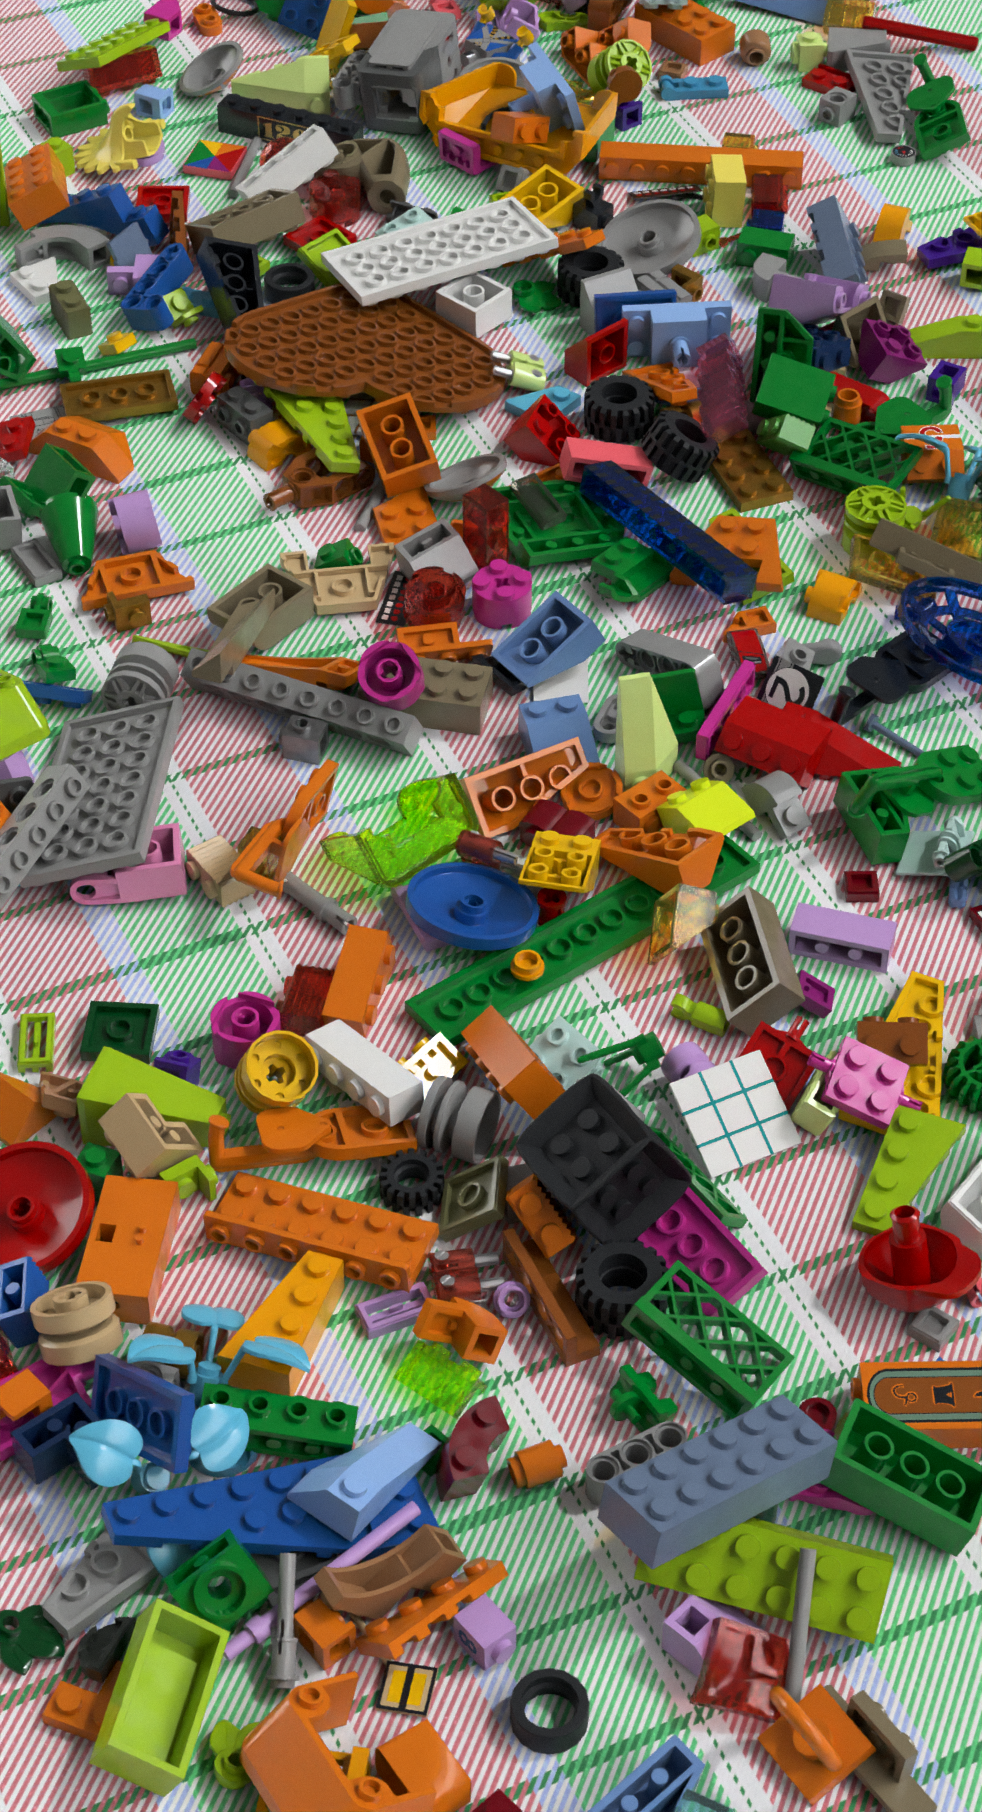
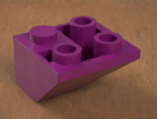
M867 318L863 320L858 362L868 379L890 384L925 369L928 364L922 356L921 349L915 345L910 337L911 333L907 328L902 325L887 324L882 320L875 321Z

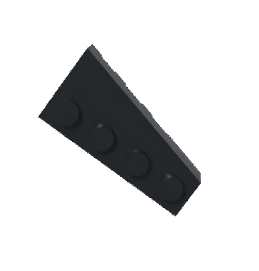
M205 236L196 259L223 329L226 332V329L231 327L232 321L238 316L264 307L257 245Z

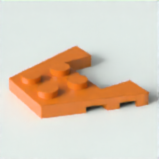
M719 515L705 531L708 535L701 536L696 542L699 546L692 547L669 576L673 585L697 586L705 564H724L729 566L733 561L742 560L745 564L739 565L740 567L760 568L755 581L757 591L783 593L784 587L776 520ZM714 538L717 542L708 544L704 540ZM723 545L727 549L717 551L713 547ZM706 550L708 553L699 555L695 551ZM732 552L736 556L726 558L723 554ZM715 557L717 561L708 562L705 559Z

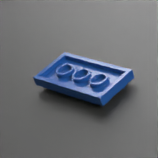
M109 1353L96 1354L91 1400L92 1411L100 1420H122L133 1425L143 1439V1447L138 1456L173 1474L188 1472L189 1456L192 1450L191 1430L192 1420L195 1415V1394L139 1367L128 1364L126 1361Z

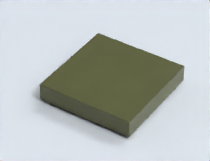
M502 1154L444 1179L438 1235L442 1240L449 1242L504 1218L509 1161Z

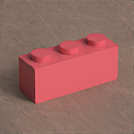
M566 437L559 457L565 481L611 487L623 486L626 489L646 490L654 469L652 462L645 455L642 447ZM614 462L617 466L608 467L606 463ZM597 466L599 469L590 471L587 467ZM624 469L626 472L617 474L613 470ZM605 472L608 476L599 478L596 474ZM633 476L635 479L626 481L623 477ZM614 479L618 483L607 484L605 481ZM641 482L644 486L634 487L632 484Z

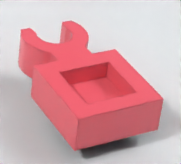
M429 0L431 11L452 13L455 15L456 20L461 19V9L454 0Z

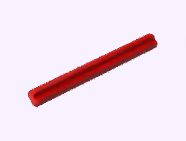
M868 15L863 17L861 23L862 29L887 30V35L975 51L978 47V37Z

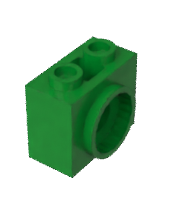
M230 1528L164 1578L170 1594L184 1611L226 1631H229L234 1626L236 1620L247 1611L255 1610L262 1606L268 1599V1596L274 1591L266 1574ZM220 1576L225 1577L220 1585L215 1587L208 1586L212 1579Z

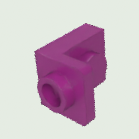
M801 969L797 976L805 1001L800 1005L805 1010L825 1019L832 1011L835 989Z

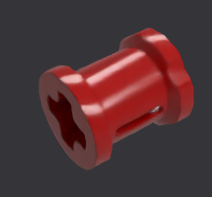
M543 888L538 892L537 903L540 906L537 923L539 926L565 913L563 907L566 905L567 896L563 890Z

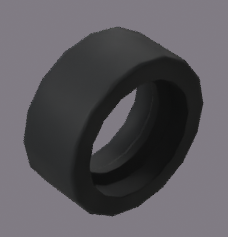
M284 263L271 267L264 276L266 299L271 304L315 291V277L312 270L298 263ZM297 284L298 286L283 287L281 285Z
M558 1669L535 1670L521 1678L513 1689L510 1701L512 1731L520 1743L534 1752L549 1755L566 1752L576 1746L585 1735L589 1721L590 1703L586 1689L578 1678ZM540 1695H558L570 1701L574 1708V1716L570 1722L561 1727H539L527 1719L525 1714L526 1704Z

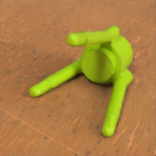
M902 486L900 488V494L905 499L906 488ZM949 495L944 497L924 512H921L915 506H907L904 527L915 531L922 521H925L928 516L948 503L951 497Z

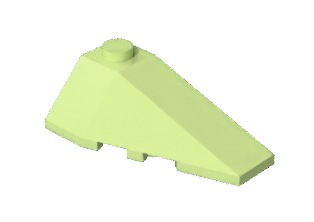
M329 55L301 56L296 58V61L285 65L280 63L274 65V68L263 72L255 71L231 79L232 94H239L242 97L261 99L264 102L283 104L290 108L305 109L312 113L331 115Z
M650 672L618 677L615 771L619 773L623 783V792L660 770L669 776L674 771L673 765L678 757V741Z

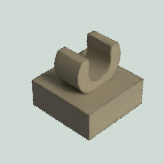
M883 289L880 303L885 319L903 324L911 298L888 289Z

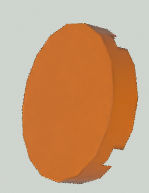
M588 762L589 767L560 790L559 794L563 807L566 810L582 812L597 821L613 813V799L622 794L624 789L619 773L614 769L612 771L607 768V765L599 762Z

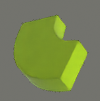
M561 10L538 13V17H540L538 27L545 32L567 31L574 26L587 29L588 15L575 12V15L561 14Z

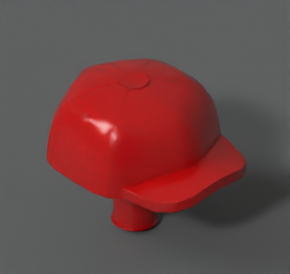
M910 1205L896 1207L890 1212L893 1227L876 1236L874 1235L866 1242L860 1252L858 1263L861 1280L867 1293L881 1304L906 1313L919 1312L939 1305L949 1299L959 1298L971 1290L982 1275V1260L976 1252L961 1244L960 1239L954 1234L925 1223H920V1211L918 1208Z

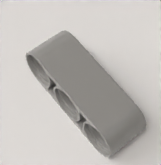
M674 1421L662 1422L593 1456L586 1464L585 1494L592 1503L600 1506L606 1481L687 1442L688 1433L686 1429Z

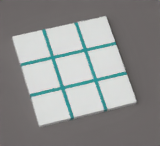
M760 1049L669 1084V1088L710 1179L802 1143Z

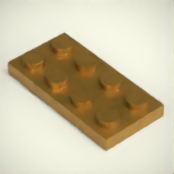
M169 369L59 384L66 416H80L96 422L179 410L178 399Z
M747 427L712 434L718 442L720 451L709 469L740 513L793 500L794 490L762 447L757 444L756 439Z

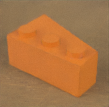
M349 924L322 1012L325 1025L340 1019L363 1037H366L369 1027L374 1026L378 1005L396 963V948L391 943L388 931Z

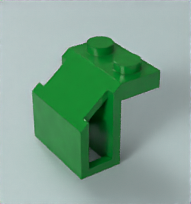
M45 443L24 482L2 475L0 486L11 485L16 504L20 507L19 511L26 517L35 519L36 517L40 518L39 512L40 509L43 510L46 506L45 502L50 497L59 493L77 492L78 497L85 498L96 477L66 449Z

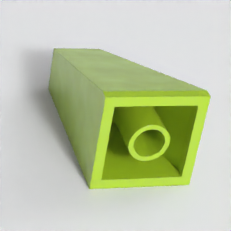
M105 1046L102 1048L76 1097L84 1145L87 1142H91L100 1146H112L104 1136L105 1131L98 1120L126 1093L147 1094L165 1121L185 1122L202 1147H208L210 1125L208 1119L211 1115L225 1117L229 1121V1127L231 1123V1115L227 1113L226 1098ZM229 1127L225 1129L224 1135L227 1134Z

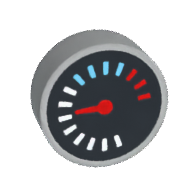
M908 145L895 146L891 150L890 160L897 166H910L916 161V150Z

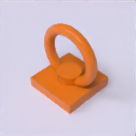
M821 1683L798 1703L782 1687L775 1686L771 1688L769 1698L782 1716L759 1735L757 1739L813 1806L877 1750Z

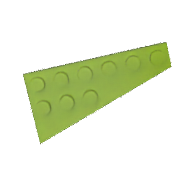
M264 387L263 393L266 397L273 398L276 401L277 410L294 430H300L303 433L302 439L306 444L311 443L316 448L315 454L330 472L359 473L360 460L341 397L303 396Z

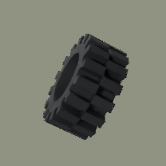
M408 1148V1154L404 1155L402 1150L396 1151V1159L389 1155L386 1158L387 1164L382 1163L380 1167L381 1172H379L381 1200L384 1199V1205L387 1208L392 1206V1212L399 1213L400 1210H403V1215L410 1216V1211H415L416 1217L422 1216V1209L430 1213L433 1211V1204L437 1207L441 1204L444 1189V1170L441 1161L437 1162V1157L434 1154L427 1158L426 1150L421 1149L419 1154H415L414 1148ZM407 1178H418L425 1181L424 1184L417 1187H406L399 1184L400 1181Z

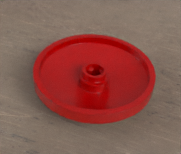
M27 1141L0 1149V1265L29 1256L32 1257V1261L36 1262V1266H39V1271H43V1275L63 1263L77 1249L86 1236L94 1213L95 1196L93 1184L81 1163L64 1148L48 1142Z

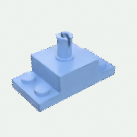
M537 41L528 45L531 56L527 57L528 63L519 66L527 95L509 102L508 107L510 111H529L533 109L537 114L550 117L549 132L564 125L567 130L571 128L573 131H584L585 127L574 91Z
M731 300L622 305L621 319L626 318L628 320L627 357L648 356L650 365L672 362L673 366L677 368L705 366L706 353L729 352L732 317Z

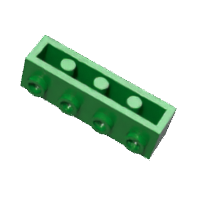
M204 1383L200 1407L208 1404H221L241 1408L246 1412L249 1421V1438L244 1451L312 1461L342 1455L352 1450L359 1406L347 1405L340 1401L314 1400L301 1395L275 1394L262 1389L236 1388L222 1383Z

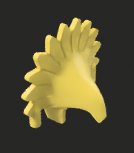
M135 103L119 106L113 111L110 128L100 129V136H90L87 138L88 144L78 147L80 153L74 155L75 161H78L76 163L77 168H84L85 173L96 170L98 175H102L110 168L113 173H118L120 170L137 169L138 162L136 159L151 156L160 147L163 138L161 129H165V120H152L151 118L143 121L138 120L131 114Z

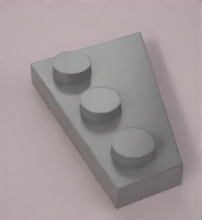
M105 1526V1530L96 1541L92 1540L84 1550L85 1556L74 1570L68 1571L43 1604V1616L66 1639L71 1640L159 1575L147 1554L146 1547L113 1545Z

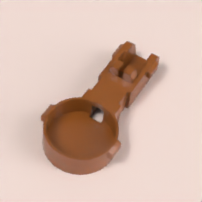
M620 66L613 68L608 73L607 88L605 90L618 93L617 107L621 103L633 101L639 96L643 86L642 79L633 67Z

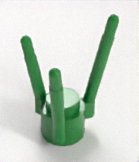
M654 1031L646 1035L642 1033L633 1039L577 1058V1062L584 1063L625 1050L605 1060L604 1066L608 1067L631 1056H634L639 1065L646 1063L647 1065L619 1091L625 1097L650 1072L662 1066L659 1059L666 1056V1053Z

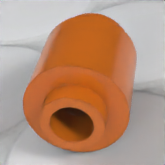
M851 388L841 389L834 398L832 417L853 425L859 424L862 408V399L859 392Z
M550 1439L515 1451L514 1456L507 1459L509 1473L517 1489L524 1486L530 1489L563 1477L562 1468L568 1466L561 1445L554 1446Z

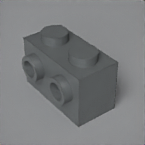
M240 385L217 395L218 408L216 413L219 424L246 445H249L248 436L251 431L274 421L273 410Z

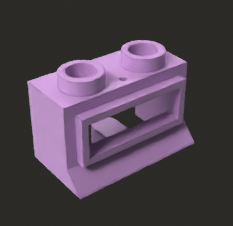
M509 0L500 14V30L519 40L516 32L519 27L524 25L532 32L534 43L540 34L538 6L526 0Z

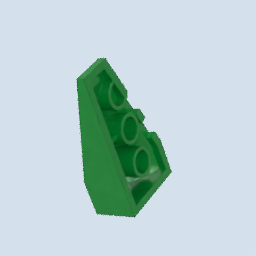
M0 315V375L22 382L35 363L36 358L15 329Z

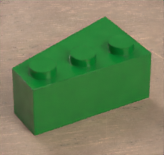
M881 768L842 772L833 799L834 804L871 865L900 862L910 835L908 816L903 814L883 791L875 793L865 808L866 814L863 818L854 819L847 813L848 805L853 802L868 777L876 774Z

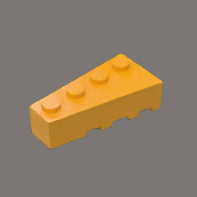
M308 1250L217 1354L221 1372L225 1373L244 1341H255L257 1336H272L294 1341L305 1350L310 1362L345 1288L343 1259ZM245 1353L228 1380V1385L242 1389H262L270 1393L294 1396L305 1371L287 1364Z

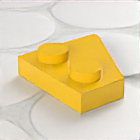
M357 33L323 44L308 56L329 55V62H331L338 56L344 58L354 52L353 47L361 41Z

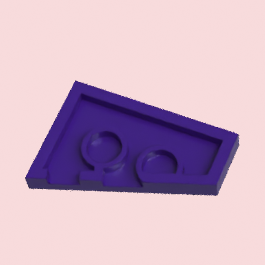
M970 227L965 230L957 228L953 230L950 237H938L917 247V257L928 269H938L941 266L954 263L961 264L963 263L968 246L982 249V238Z

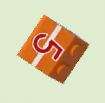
M958 424L900 426V434H925L947 443V447L950 450L951 477L954 478L955 472L965 474L964 448ZM914 438L901 439L900 441L921 447L924 452L919 461L904 478L902 484L944 483V453L936 447ZM901 454V461L908 459L911 454Z

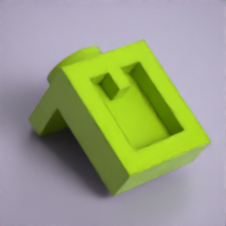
M182 287L163 296L174 318L172 323L174 329L181 325L187 328L199 321L197 316L204 308L202 305L194 308Z
M196 1154L159 1173V1180L178 1182L180 1199L189 1197L199 1189L210 1202L217 1199V1174L211 1165H205Z

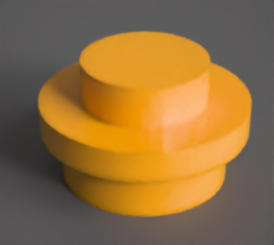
M522 950L512 959L510 970L512 975L519 980L533 981L543 975L544 961L537 952Z

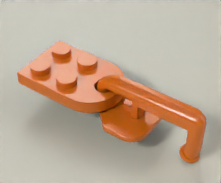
M327 759L320 769L315 768L310 775L308 784L306 786L302 784L299 787L295 796V802L287 818L271 821L261 828L232 864L230 874L235 880L258 891L275 896L277 900H280L285 876L293 868L305 840L327 814L339 763ZM269 853L279 857L274 880L255 873V870Z
M363 1105L332 1108L316 1114L296 1107L267 1109L260 1112L256 1117V1126L262 1144L225 1148L224 1133L225 1129L229 1127V1121L220 1115H211L208 1119L210 1124L208 1132L209 1164L217 1172L305 1163L316 1157L333 1161H347L355 1159L366 1160L368 1158L389 1155L396 1156V1151L399 1150L407 1154L408 1148H414L415 1153L417 1152V1138L409 1118L390 1127L380 1118L373 1116Z

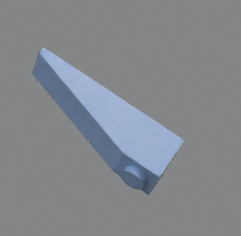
M410 1422L311 1469L288 1493L287 1499L352 1542L441 1448L442 1443Z

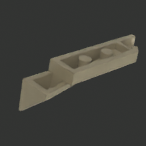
M274 588L261 600L236 607L204 659L192 670V677L222 683L227 674L233 675L275 609Z

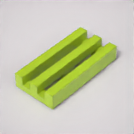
M55 1012L20 1014L18 1073H25L26 1068H32V1072H39L40 1067H46V1072H53L56 1032ZM42 1021H47L45 1057L40 1058ZM29 1022H34L32 1058H26Z

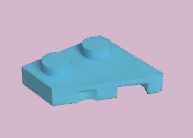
M558 385L505 400V411L520 417L541 395L545 394L566 416L581 405V395Z

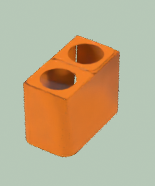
M428 1719L375 1748L376 1770L395 1797L433 1786L437 1794L432 1812H456L471 1802L470 1777L450 1752Z

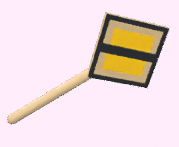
M348 1612L362 1634L366 1633L364 1630L366 1624L362 1618ZM380 1658L386 1667L375 1709L427 1718L438 1668Z

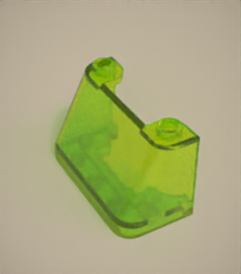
M451 773L414 780L402 788L397 796V806L403 818L376 836L373 835L369 827L363 828L354 834L340 831L335 832L319 841L331 862L382 888H394L400 886L419 871L429 867L459 847L464 835L471 836L469 834L471 830L477 832L478 818L456 774Z

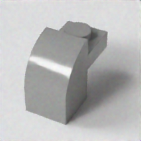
M762 253L753 265L752 293L757 299L767 303L770 298L775 273L801 279L802 277L786 273V259Z
M779 770L774 771L741 788L751 809L754 810L755 816L767 811L781 840L812 825L798 798V795L802 794L803 791L789 774Z

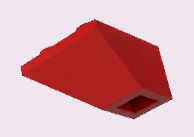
M543 394L511 425L503 441L522 461L552 467L559 463V457L566 437L579 438L581 433L564 416L557 405Z

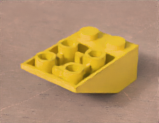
M550 830L536 831L518 884L577 893L592 891L599 874L601 840L592 839L586 835H562Z

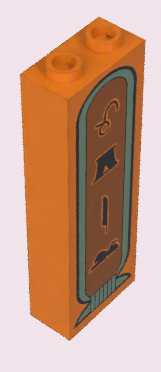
M982 1360L859 1363L857 1378H851L850 1382L852 1401L857 1397L949 1448H982Z

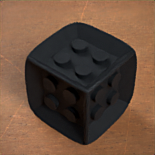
M594 1073L580 1079L561 1094L526 1128L516 1143L520 1156L531 1171L560 1203L571 1210L581 1226L602 1245H604L605 1240L613 1239L614 1242H620V1238H628V1242L634 1241L683 1195L692 1181L691 1174L670 1148L649 1126L639 1119L627 1102L605 1079Z

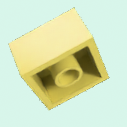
M711 154L710 164L705 166V180H708L707 187H703L705 214L720 227L742 228L747 185L742 155Z

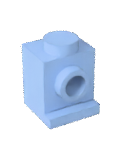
M149 84L141 86L134 92L136 114L153 120L165 119L174 111L173 89L168 87L165 90Z

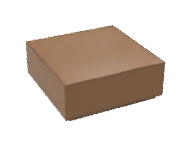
M665 60L658 71V79L662 75H669L672 79L685 78L688 73V65Z

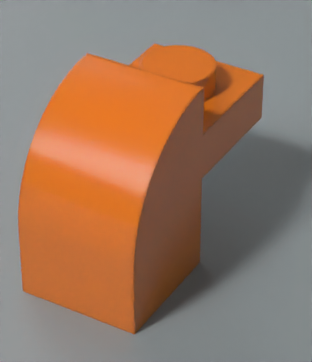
M426 1297L412 1330L418 1338L451 1344L462 1359L495 1364L508 1333V1330L492 1313L477 1304L457 1297H452L450 1302Z

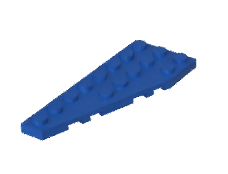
M341 1455L102 1503L101 1515L113 1545L162 1548L163 1544L172 1543L189 1544V1550H202L230 1528L249 1553L280 1555V1553H290L291 1551L316 1552V1557L331 1558L332 1553L343 1554L410 1501L416 1503L421 1514L362 1560H371L390 1551L408 1539L424 1524L440 1528L415 1475L352 1542L287 1499L288 1493L311 1469Z

